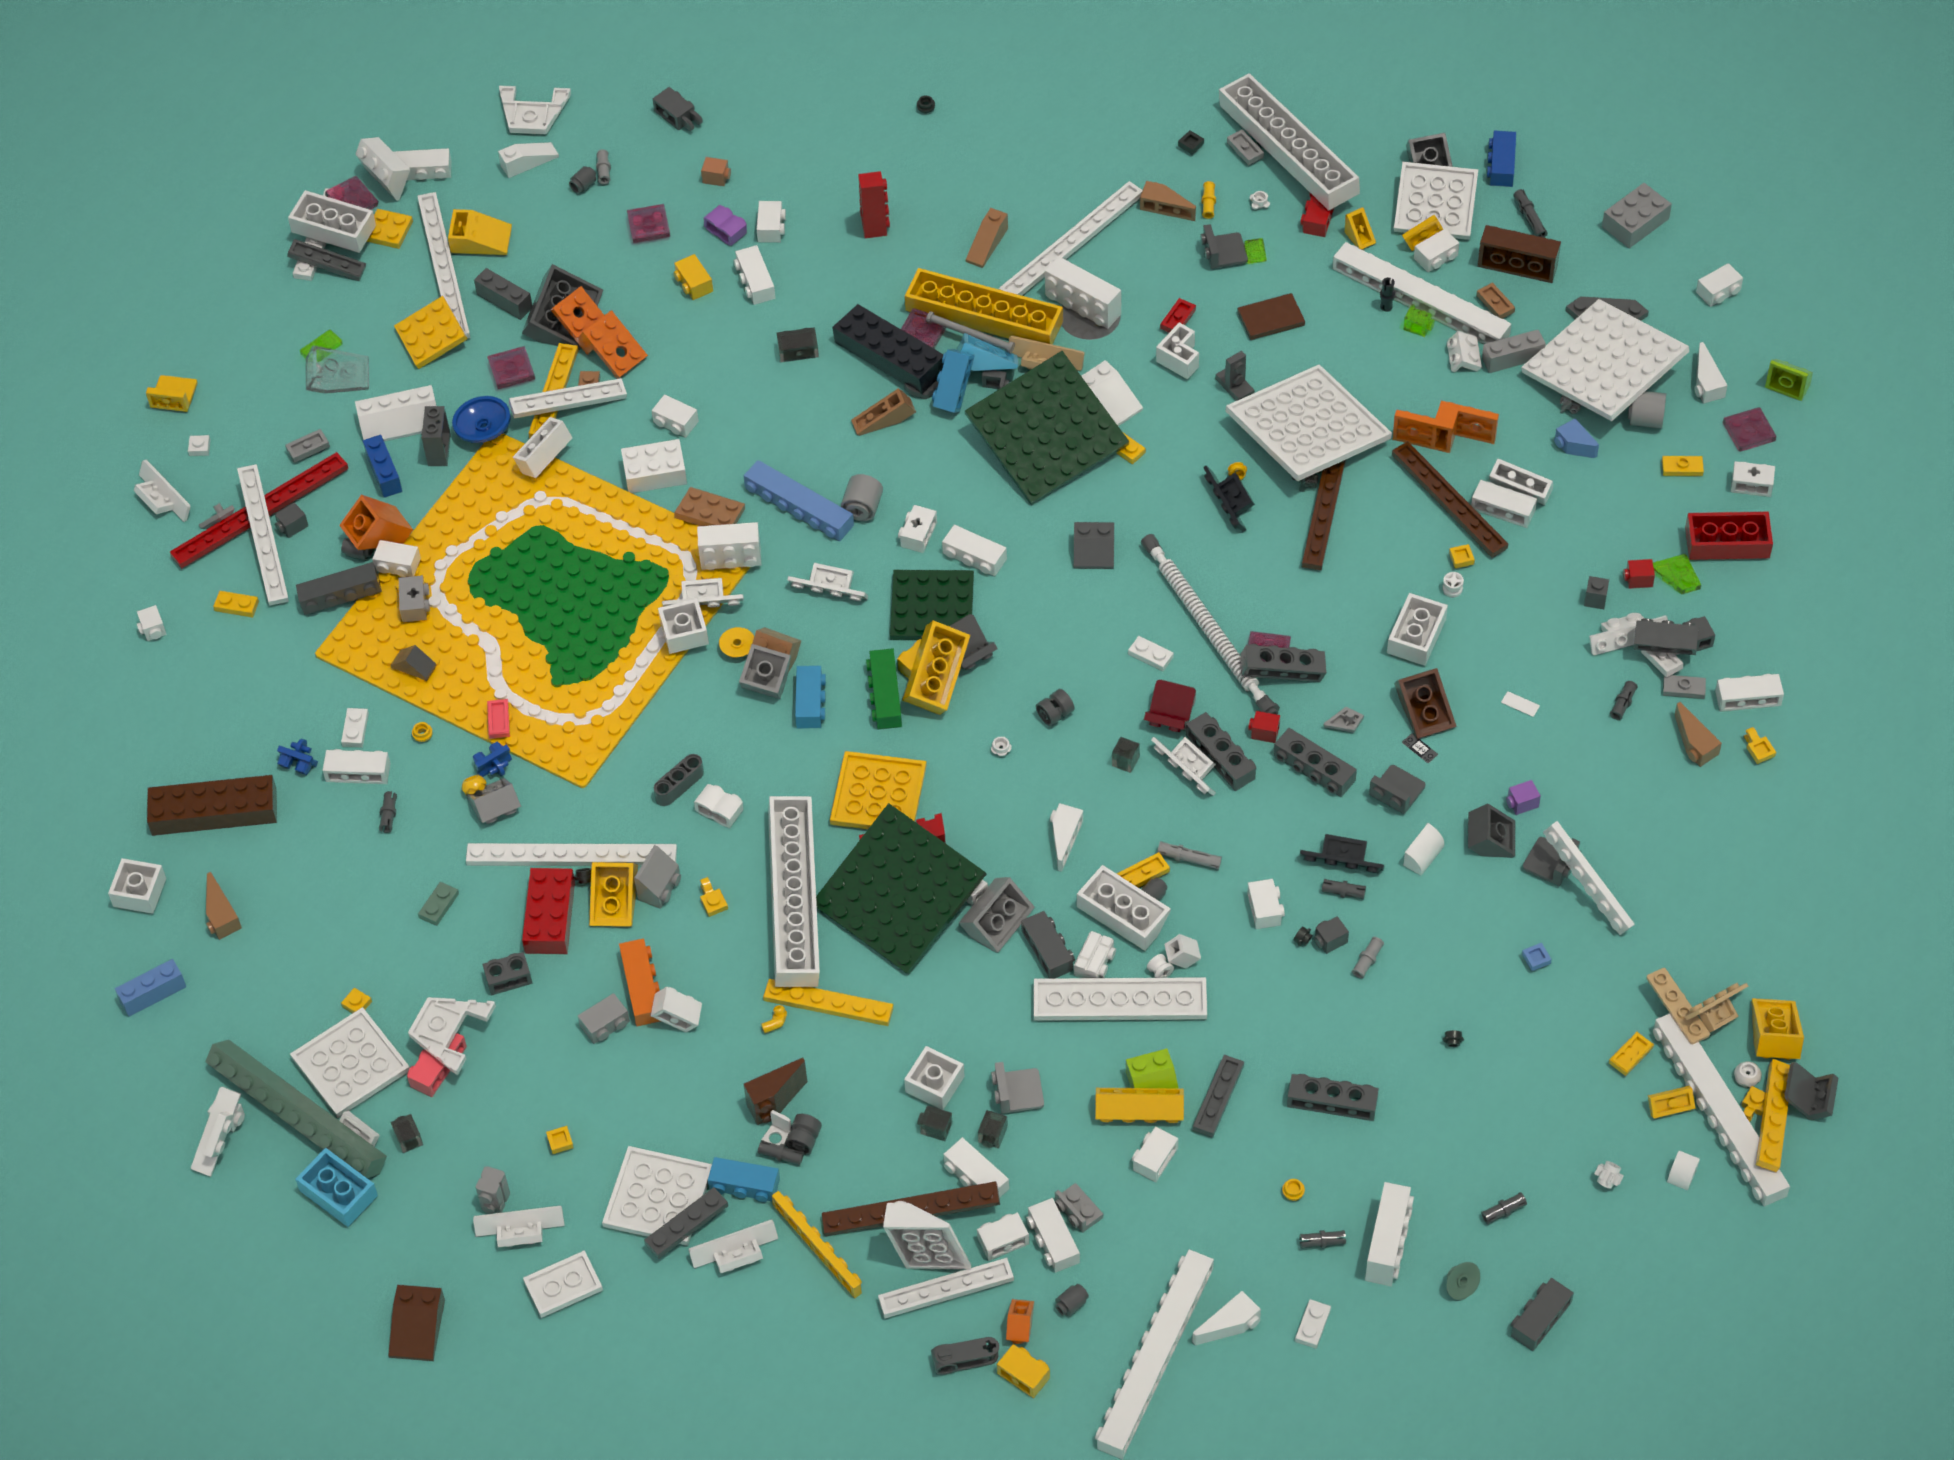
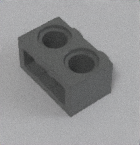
M524 952L513 953L508 957L492 959L482 964L491 996L533 984Z

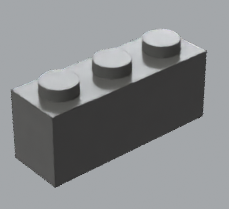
M485 268L474 279L478 296L521 320L531 310L532 300L529 292L488 268Z
M1643 618L1641 621L1637 620L1634 650L1696 655L1699 626H1695L1691 622L1674 624L1673 621L1663 620L1662 623L1653 622L1652 619Z
M1045 911L1021 920L1022 933L1049 979H1055L1073 971L1074 955L1070 949H1066L1062 934L1056 932V926L1052 917H1048Z
M1550 1278L1547 1284L1543 1282L1540 1285L1535 1299H1529L1523 1309L1524 1313L1521 1316L1517 1315L1511 1323V1337L1532 1351L1537 1348L1573 1300L1574 1292L1553 1278Z

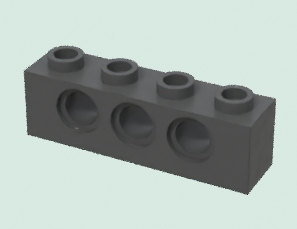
M1249 644L1244 647L1240 654L1242 676L1321 682L1327 673L1325 651H1318L1317 649L1304 650L1296 647L1279 648L1275 645L1266 647Z
M1205 712L1186 723V736L1216 764L1214 768L1234 791L1255 780V763L1244 755L1239 745L1233 743L1228 732L1223 731L1219 727L1214 717H1210Z
M1288 728L1274 744V756L1279 761L1289 764L1295 771L1305 774L1313 782L1321 784L1333 794L1342 797L1356 781V768L1291 728Z
M1292 1074L1287 1107L1374 1121L1379 1088L1368 1084H1352L1349 1081H1333L1325 1077L1315 1078L1309 1077L1306 1074ZM1307 1091H1315L1316 1093L1310 1094ZM1335 1094L1337 1097H1330L1329 1095ZM1351 1098H1358L1359 1100L1353 1101Z

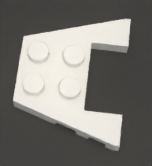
M499 86L510 133L547 134L571 96L570 88H554L552 102L515 101L516 86Z
M428 997L408 1031L409 1037L454 1074L458 1075L466 1061V1055L451 1050L448 1047L466 1015L487 1022L496 1007L495 1002L487 1001V1003H481L476 1000L464 1002L448 998Z

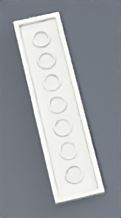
M1206 977L1034 979V1021L1207 1019Z

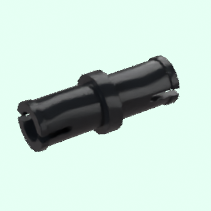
M1390 277L1383 279L1382 290L1380 291L1381 310L1384 309L1385 312L1392 310V303L1395 298L1394 279L1391 280Z

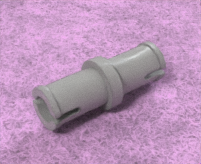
M602 149L597 151L596 170L598 171L599 183L608 184L610 181L609 171L611 170V164L608 159V151Z
M1372 937L1365 951L1360 953V959L1352 970L1354 976L1363 979L1369 967L1376 962V956L1384 945L1380 938Z

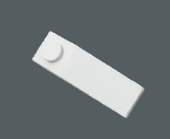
M551 142L514 144L498 151L501 167L508 178L559 157Z
M1701 342L1697 355L1695 393L1705 404L1725 398L1728 385L1704 342Z
M1059 803L1057 810L1052 811L1050 822H1052L1058 871L1062 872L1082 826L1083 810Z
M1241 1291L1193 1332L1192 1343L1196 1346L1244 1333L1249 1328L1253 1329L1260 1322L1261 1309Z

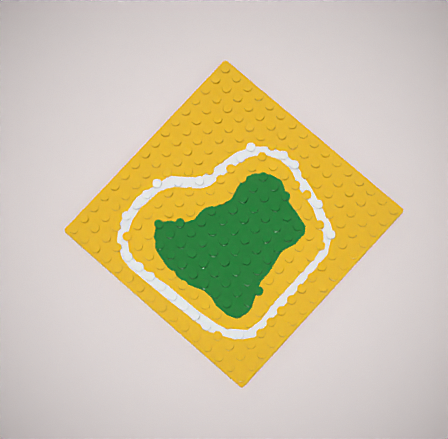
M502 433L497 438L483 443L403 543L417 546L421 559L414 576L423 575L424 582L429 585V595H426V600L429 599L430 611L426 612L427 620L402 622L399 610V578L402 577L397 574L379 572L382 592L358 599L316 650L315 655L318 659L491 744L499 742L502 746L507 744L511 754L580 788H585L688 652V650L669 654L658 608L663 607L662 601L683 599L681 581L722 578L723 596L730 595L750 567L701 570L697 532L699 525L676 519L673 512L557 458H554L536 478L522 474L513 456L525 443ZM720 603L719 607H708V604L700 605L705 626L709 624L723 603ZM416 645L436 663L437 666L427 681L391 668L392 662L401 649ZM508 699L510 737L490 739L487 701Z

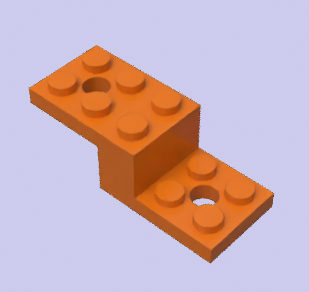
M581 286L551 309L583 351L588 355L594 350L617 379L648 356L611 310L604 315ZM580 309L583 314L582 317H576L573 310ZM616 348H622L625 351V356H618Z
M1441 401L1435 418L1396 410L1392 440L1404 443L1408 441L1413 445L1450 453L1456 435L1494 444L1499 414L1446 401Z

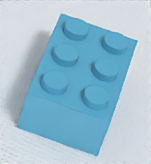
M327 1148L295 1179L301 1193L347 1227L378 1196L373 1182Z

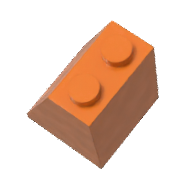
M362 494L339 525L358 550L377 548L380 540L403 544L413 531L396 506Z

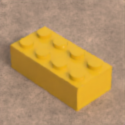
M936 621L927 624L902 701L938 715L947 711L970 635Z

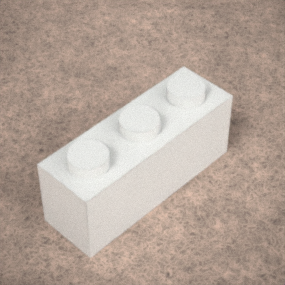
M449 148L394 152L410 168L407 180L451 178L452 161Z
M758 246L735 251L736 259L733 260L736 271L740 270L739 277L742 285H746L745 292L747 298H751L754 305L776 299L773 282Z
M549 417L513 456V459L522 474L536 478L553 461L557 454L566 447L572 436L563 421Z
M1497 459L1489 476L1490 482L1495 485L1510 488L1522 494H1528L1537 498V502L1546 505L1553 490L1552 480L1501 459Z
M1480 480L1473 494L1471 506L1477 512L1528 528L1536 510L1537 498L1513 491L1510 488L1495 485L1492 482Z
M953 525L942 541L943 554L949 558L957 559L967 566L975 567L985 574L996 576L1007 560L1006 547L957 525Z
M1779 674L1723 678L1717 680L1715 689L1720 712L1781 706L1784 697Z
M326 750L323 774L326 782L387 784L391 763L388 752Z
M963 1137L943 1154L945 1169L950 1174L954 1173L957 1175L965 1187L996 1181L999 1198L1009 1190V1179Z
M1051 1198L1028 1207V1217H1026L1029 1228L1034 1229L1037 1234L1035 1239L1039 1248L1043 1247L1045 1251L1044 1258L1047 1265L1052 1266L1056 1273L1079 1264L1080 1253L1054 1199Z

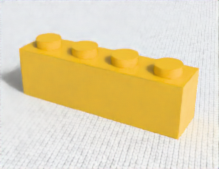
M1096 1087L1095 1119H1100L1101 1122L1122 1120L1123 1122L1131 1123L1135 1122V1120H1144L1147 1123H1155L1157 1120H1166L1168 1123H1178L1179 1120H1184V1089Z

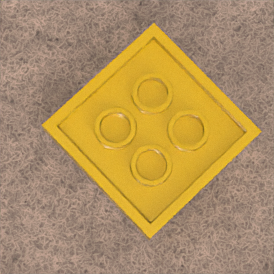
M441 296L394 325L418 369L468 339L444 296Z

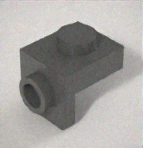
M983 370L982 387L1000 389L1010 383V380H1007L1006 372Z

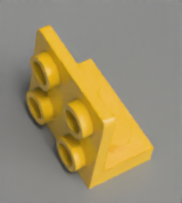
M160 375L156 388L148 387L146 390L150 408L188 412L198 383L197 380Z

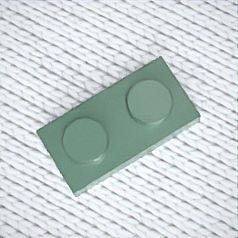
M439 882L419 911V918L438 926L459 895L458 889Z

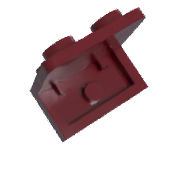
M1162 679L1157 680L1150 710L1145 712L1144 720L1149 721V725L1161 727V724L1169 726L1168 730L1175 732L1186 729V723L1190 721L1196 689Z

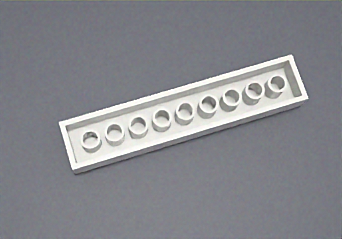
M1250 73L1219 89L1220 106L1328 210L1360 194L1359 177Z
M769 796L768 820L775 987H818L820 969L812 799L808 796Z

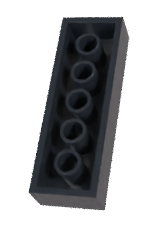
M859 304L832 327L836 344L903 384H908L919 391L920 394H923L937 380L939 372L943 369L944 363H942V358L944 354Z

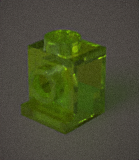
M1411 304L1404 317L1403 330L1425 337L1428 330L1432 331L1435 320L1432 319L1431 313L1416 309L1415 305Z

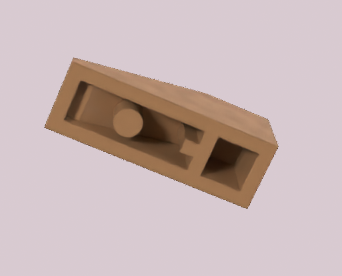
M1146 181L1140 196V210L1195 221L1196 206L1164 184Z
M993 208L989 209L966 258L967 263L981 268L985 266L1008 230L1007 213Z
M898 388L851 419L857 435L860 436L901 423L916 413L910 397Z
M1681 702L1677 703L1675 718L1686 753L1691 761L1696 762L1701 767L1719 755L1722 743Z
M209 872L207 873L206 915L209 922L206 923V926L210 933H215L220 940L242 929L238 916L214 876Z

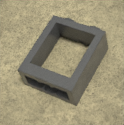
M425 406L421 438L428 466H448L451 434L445 406Z

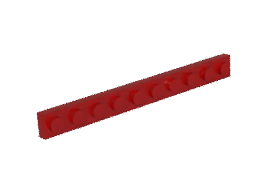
M336 452L265 494L264 497L269 516L348 470V464ZM246 506L171 550V557L182 569L251 528Z

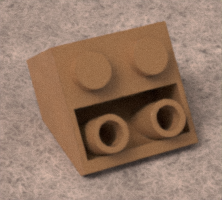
M764 627L756 630L752 644L791 655L789 673L796 661L801 640Z

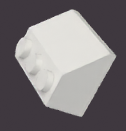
M379 137L361 139L355 155L363 167L396 201L400 200L410 168Z

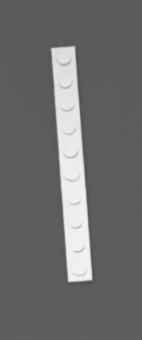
M1127 182L1004 283L999 290L1021 296L1045 277L1046 268L1058 256L1066 260L1140 199L1143 190L1132 182Z
M436 192L418 195L440 295L444 296L467 338H470Z
M468 843L466 864L467 866H592V862L635 863L638 866H642L654 845L658 846L676 862L677 844Z

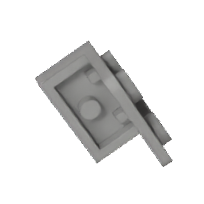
M1003 1062L995 1063V1071L991 1072L993 1085L997 1084V1091H994L996 1104L1000 1103L1001 1114L1044 1107L1038 1069L1032 1068L1005 1072Z

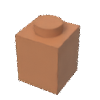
M706 157L701 169L702 182L725 186L726 180L730 179L731 176L728 160Z

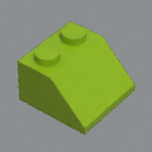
M1773 359L1769 365L1765 388L1802 401L1811 384L1813 372L1785 361Z
M1167 1048L1126 1059V1075L1131 1088H1179L1174 1065Z

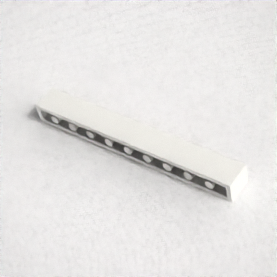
M1345 242L1333 257V270L1378 292L1382 290L1384 278L1390 277L1391 280L1394 279V300L1456 331L1476 336L1477 340L1483 344L1510 337L1511 323L1505 319H1501L1489 311L1483 310L1470 302L1458 298L1454 294L1442 290L1438 286L1424 281L1422 278H1418L1405 270L1391 265L1389 262L1383 261L1355 245Z
M1671 1014L1656 1019L1653 1029L1655 1039L1662 1043L1666 1056L1672 1059L1677 1074L1679 1076L1682 1075L1686 1086L1692 1087L1699 1109L1705 1112L1711 1128H1715L1719 1134L1721 1144L1729 1150L1732 1162L1739 1166L1744 1181L1749 1182L1756 1200H1760L1763 1206H1767L1787 1197L1790 1185L1780 1169L1777 1172H1773L1756 1165L1759 1136L1699 1042L1693 1045L1690 1044Z
M1190 1249L1186 1256L1180 1258L1178 1263L1179 1271L1177 1275H1172L1169 1282V1287L1171 1288L1168 1294H1163L1160 1301L1161 1308L1159 1312L1153 1314L1150 1324L1152 1327L1150 1331L1146 1330L1141 1341L1143 1346L1141 1350L1137 1349L1133 1356L1132 1362L1134 1364L1132 1369H1127L1123 1378L1125 1383L1122 1389H1117L1114 1396V1401L1116 1402L1113 1408L1109 1407L1104 1418L1106 1423L1104 1427H1099L1096 1433L1095 1440H1097L1098 1450L1123 1460L1213 1271L1214 1259Z

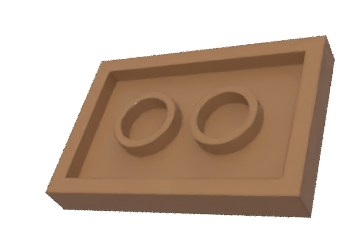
M690 487L674 512V518L699 526L736 524L745 510V504Z

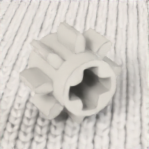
M1606 1161L1605 1165L1602 1163L1598 1165L1594 1173L1599 1176L1597 1182L1610 1189L1613 1185H1620L1624 1175L1620 1174L1621 1167L1610 1161Z

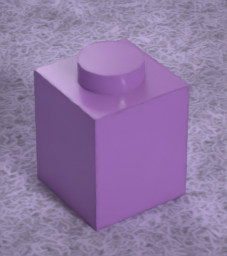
M1529 780L1509 787L1506 802L1508 807L1512 808L1515 814L1518 815L1538 808L1541 795L1533 781Z

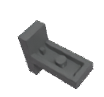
M1241 350L1226 359L1225 369L1218 372L1215 379L1236 401L1255 392L1245 380L1246 355Z

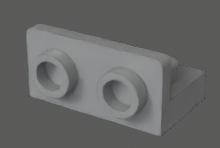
M1076 1183L1062 1193L1059 1190L1055 1192V1204L1060 1212L1064 1211L1068 1216L1070 1224L1074 1228L1078 1227L1082 1233L1103 1219V1213Z

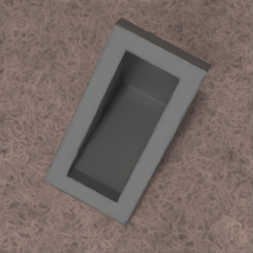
M416 645L401 649L391 664V668L425 681L428 680L437 666Z

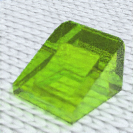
M1263 238L1244 241L1248 264L1267 261Z

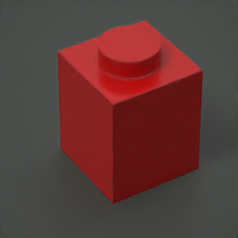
M1652 559L1628 560L1627 568L1623 569L1624 581L1628 582L1629 589L1653 587L1655 572Z
M1256 711L1255 717L1250 718L1248 730L1252 731L1251 739L1275 743L1280 728V715Z

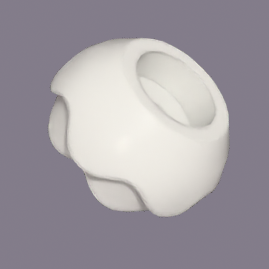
M1742 1062L1734 1070L1736 1082L1743 1087H1754L1761 1081V1070L1753 1062Z

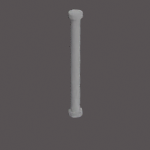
M931 311L927 315V323L933 322L962 334L966 333L1005 349L1010 354L1014 350V342L1009 343L936 316Z

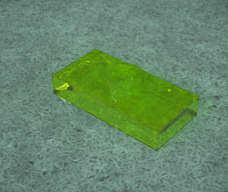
M329 329L300 349V353L313 365L343 344L342 339Z

